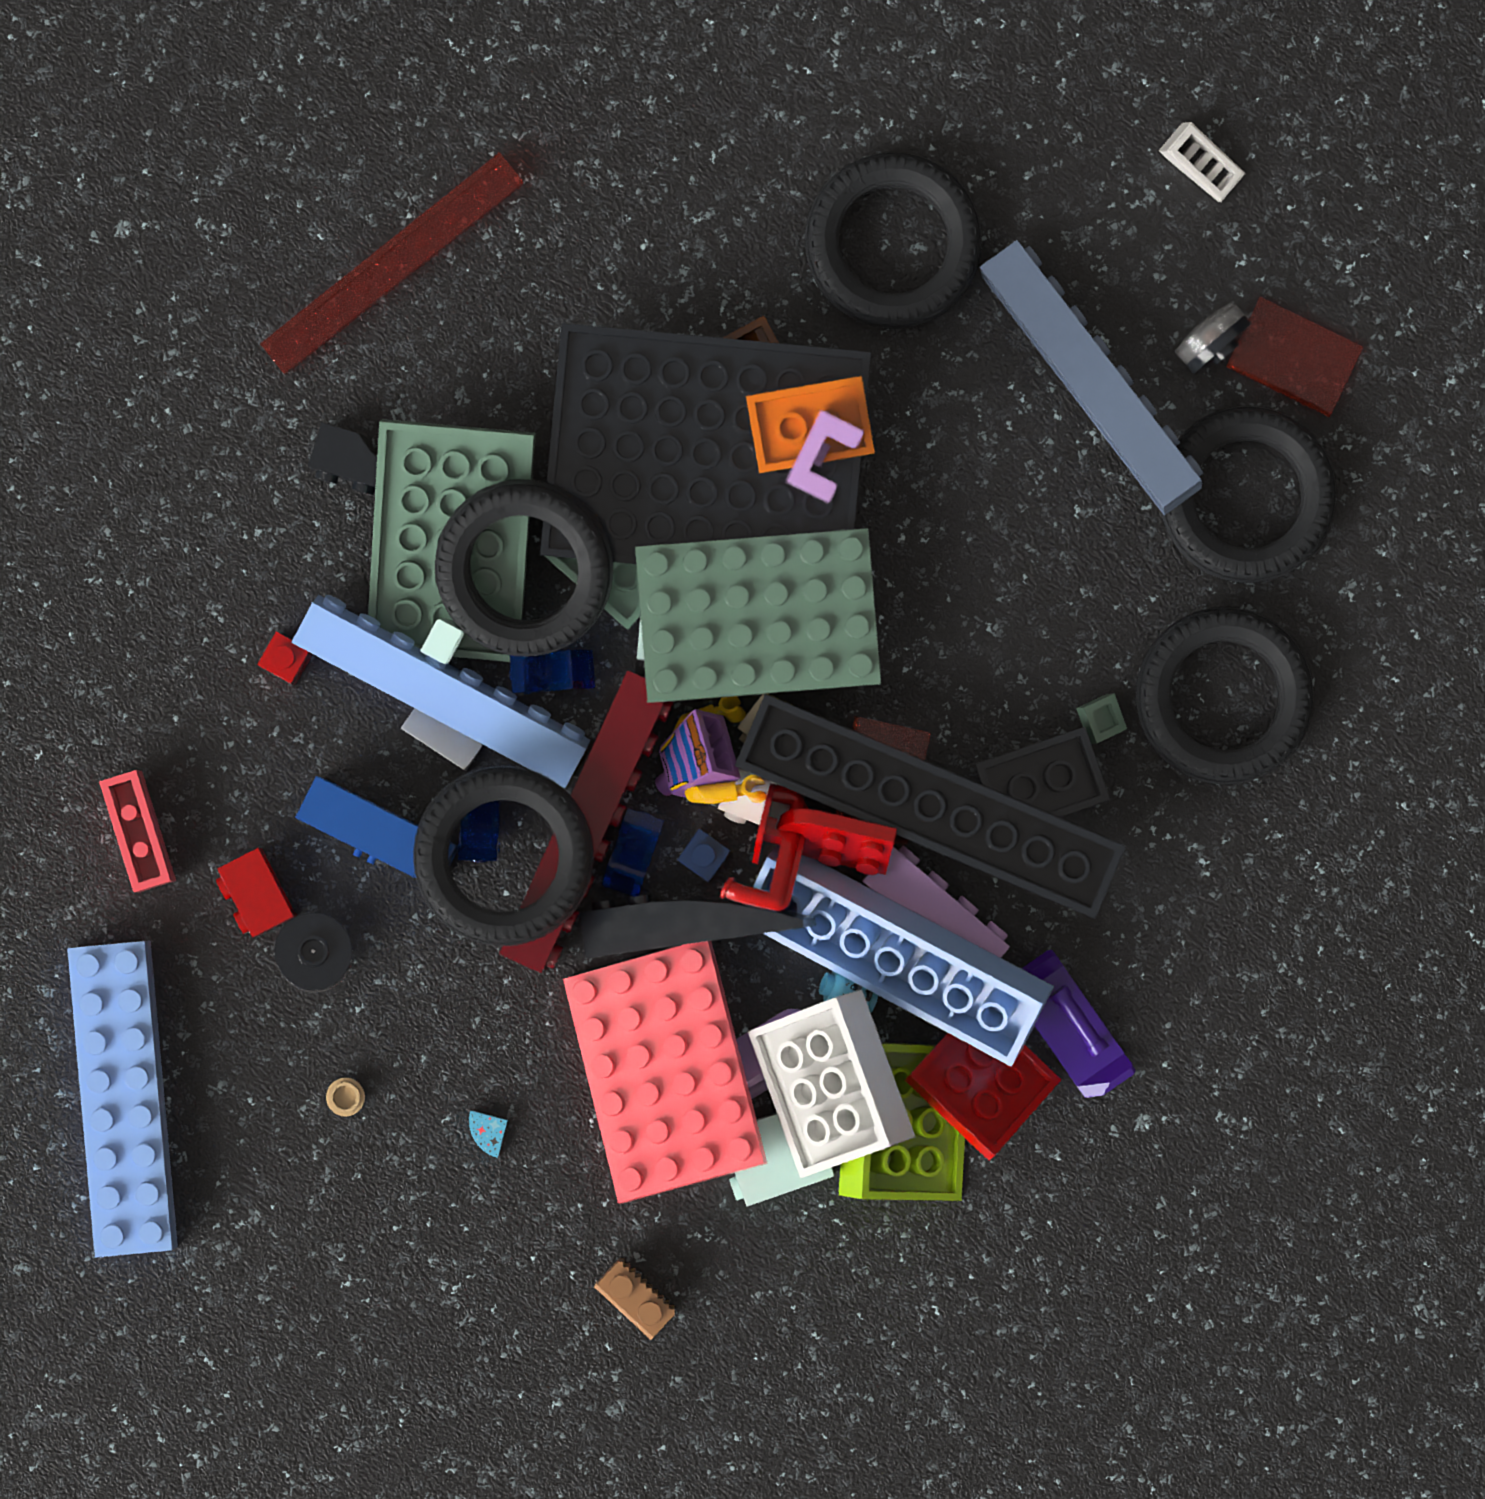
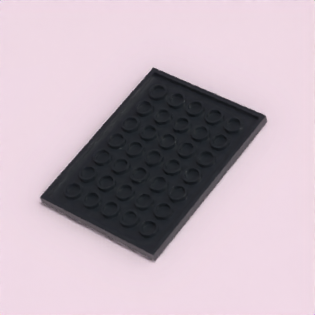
M562 323L547 483L567 490L590 508L605 530L610 543L613 562L636 564L635 547L854 530L861 456L823 462L820 467L815 464L812 465L810 471L836 484V489L829 503L786 482L793 468L759 473L746 396L862 376L865 399L867 401L871 352ZM543 520L540 555L576 559L574 550L564 534L555 526Z

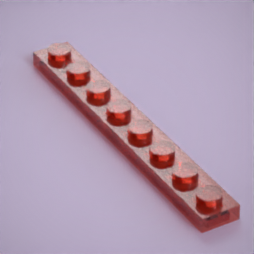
M499 152L260 343V345L284 375L288 374L523 186L524 182Z

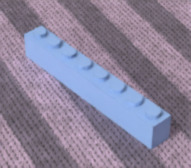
M318 595L312 602L292 643L520 765L550 778L564 788L567 786L590 742V739L584 737L585 732L571 723L562 725L550 718L551 714L542 707L533 704L530 707L517 701V696L506 688L497 686L494 689L483 683V678L470 669L463 668L459 670L448 663L443 664L420 652L421 649L414 646V640L400 632L391 634L380 628L381 624L375 618L360 613L358 616L345 609L346 604L338 598L326 595L324 598Z

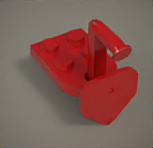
M770 783L752 863L758 864L763 841L780 845L770 891L735 882L733 877H730L725 883L720 897H727L740 903L774 911L784 910L791 901L801 855L818 859L819 862L827 866L844 865L856 868L857 871L866 875H876L878 873L886 875L897 829L808 809L800 793L781 785ZM772 801L790 805L789 811L784 812L779 817V821L778 818L769 816Z

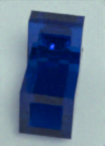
M566 650L538 656L510 655L511 667L509 673L513 693L534 694L595 688L592 650Z
M501 800L478 806L460 821L458 860H468L475 863L497 861L498 853H500Z
M627 808L615 847L607 865L602 886L634 897L639 896L662 831L663 820L654 818L649 813L637 812Z

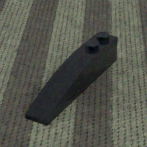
M650 894L628 897V905L615 907V900L592 903V911L579 912L586 958L816 925L814 917L788 910L774 911L737 901L714 899H678L651 902Z

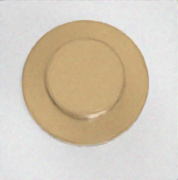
M340 1078L329 1086L326 1101L329 1108L335 1114L351 1116L362 1108L365 1101V1092L358 1081L352 1078Z

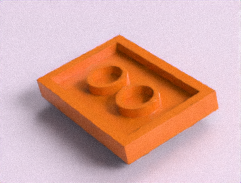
M862 376L746 396L759 473L794 467L821 410L864 431L855 448L827 436L824 443L830 445V448L823 462L875 453Z

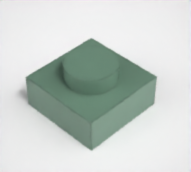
M1115 693L1105 694L1076 708L1082 726L1086 728L1091 744L1099 743L1127 729Z

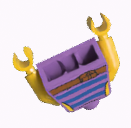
M737 696L722 697L717 707H713L711 704L679 717L672 734L660 746L659 750L664 772L656 778L655 784L663 795L670 796L673 794L685 797L692 803L704 804L738 801L737 796L744 795L754 803H761L766 800L767 795L763 791L751 793L753 787L766 784L759 776L749 775L743 780L742 784H735L741 777L738 767L735 766L736 759L724 716L731 723L740 722L745 718L746 712L739 706L741 701Z

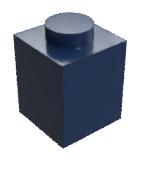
M698 829L677 861L709 882L731 851L701 829Z

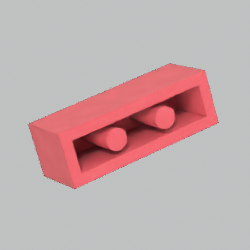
M134 770L99 781L133 892H142L176 881L142 771Z

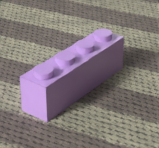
M902 846L899 850L892 847L886 875L879 873L876 875H866L862 880L870 889L1000 958L1010 947L1004 942L1008 935L992 921L985 926L975 917L979 910L963 896H960L957 901L945 891L950 885L934 871H931L928 876L916 866L920 859L905 846Z

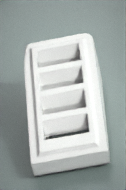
M1192 122L1182 123L1159 150L1173 165L1218 202H1222L1245 175V172ZM1189 138L1192 142L1181 154L1178 149ZM1199 148L1205 151L1194 164L1189 161ZM1212 158L1217 161L1206 175L1201 173V170ZM1225 168L1229 172L1215 186L1212 181Z

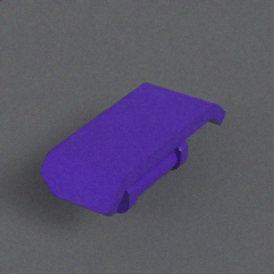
M1047 950L1022 968V970L1054 986L1034 1026L1085 1098L1103 1096L1134 1075L1136 1069L1124 1054L1053 950Z

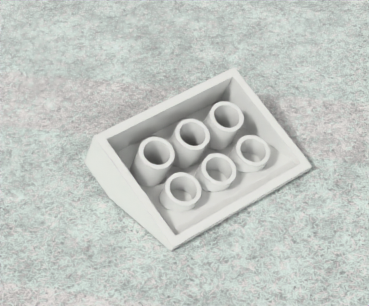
M862 989L830 999L748 1031L800 1178L915 1137Z

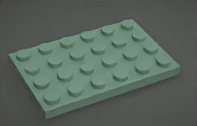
M387 419L380 420L368 615L380 622V628L391 634L394 632L403 633L414 640V646L422 649L435 622L441 618L452 619L443 605L435 577L436 550L444 526L454 511L477 491L502 481L533 479L536 433ZM511 516L494 522L478 536L471 554L472 579L480 596L497 612L523 620L530 516ZM464 634L453 656L519 663L520 656L493 651L477 643L467 634Z
M868 529L635 547L648 703L881 684Z

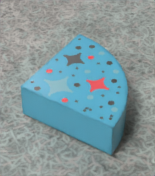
M470 1110L469 1127L473 1139L484 1152L498 1158L508 1120Z

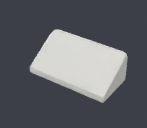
M415 708L401 727L402 730L465 771H467L483 744Z

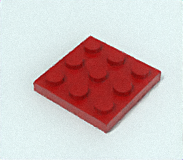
M947 1032L907 1076L905 1081L986 1159L990 1160L1043 1102L1061 1079L1026 1045H1024L1013 1065L1009 1066Z

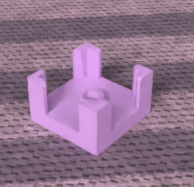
M821 410L786 482L829 503L836 489V484L810 471L813 464L821 466L830 448V445L824 443L827 436L855 448L864 431Z

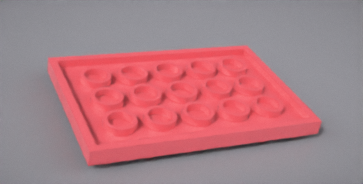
M712 941L680 945L563 979L618 1203L630 1202L768 1164Z

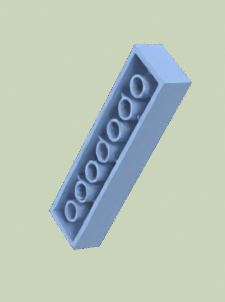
M779 844L767 856L753 888L770 891L780 849ZM802 855L791 901L784 910L814 917L816 925L763 933L1009 1066L1013 1065L1022 1051L1054 986L833 868L822 864L818 860Z
M151 941L67 948L95 1257L173 1250L178 1247Z

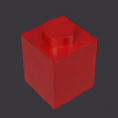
M276 631L257 665L286 682L296 685L313 654L292 643L293 640Z

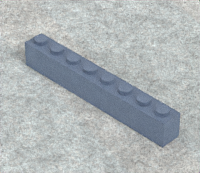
M1018 240L1014 241L980 266L982 278L1165 516L1202 489V481L1199 476L1203 472L1192 456L1189 455L1184 458L1176 447L1180 442L1168 425H1165L1163 428L1160 427L1153 417L1157 412L1151 402L1144 395L1139 398L1130 387L1134 382L1127 371L1121 365L1115 368L1107 358L1111 352L1104 341L1098 335L1092 338L1084 328L1088 322L1081 311L1075 305L1069 308L1061 298L1065 292L1058 281L1052 275L1046 278L1038 268L1042 265V262L1030 246L1024 249Z

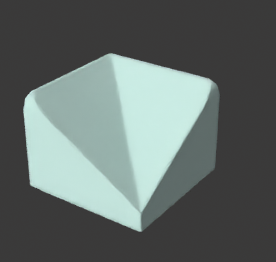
M438 619L420 652L443 664L449 663L465 633L452 619Z

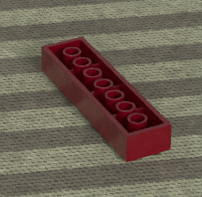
M628 670L571 794V797L583 812L591 832L594 852L593 864L595 861L603 862L611 844L610 841L605 839L611 825L619 827L627 809L626 806L621 804L627 790L634 793L643 774L641 770L637 769L643 755L650 758L659 738L658 735L653 733L659 720L666 723L675 703L674 701L648 703L646 678ZM554 833L519 909L525 908L537 901L548 890L555 878L559 863V849ZM592 875L589 886L583 898L587 897L592 887V884L595 880V877ZM575 910L561 926L546 936L524 944L502 946L499 954L540 973L545 972L547 967L555 968L564 948L558 945V941L563 931L568 934L571 932L579 912Z

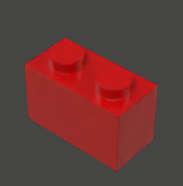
M256 848L217 869L221 877L216 879V883L226 900L232 897L238 909L233 915L243 934L250 932L252 938L257 937L297 916L262 848Z

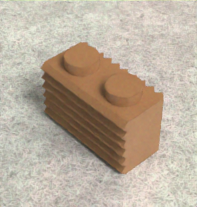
M619 1258L594 1286L650 1340L675 1315V1305H670V1300H664V1295H658V1289H653V1284H647V1279H642L641 1274H636V1268L630 1269V1263H625L624 1258Z

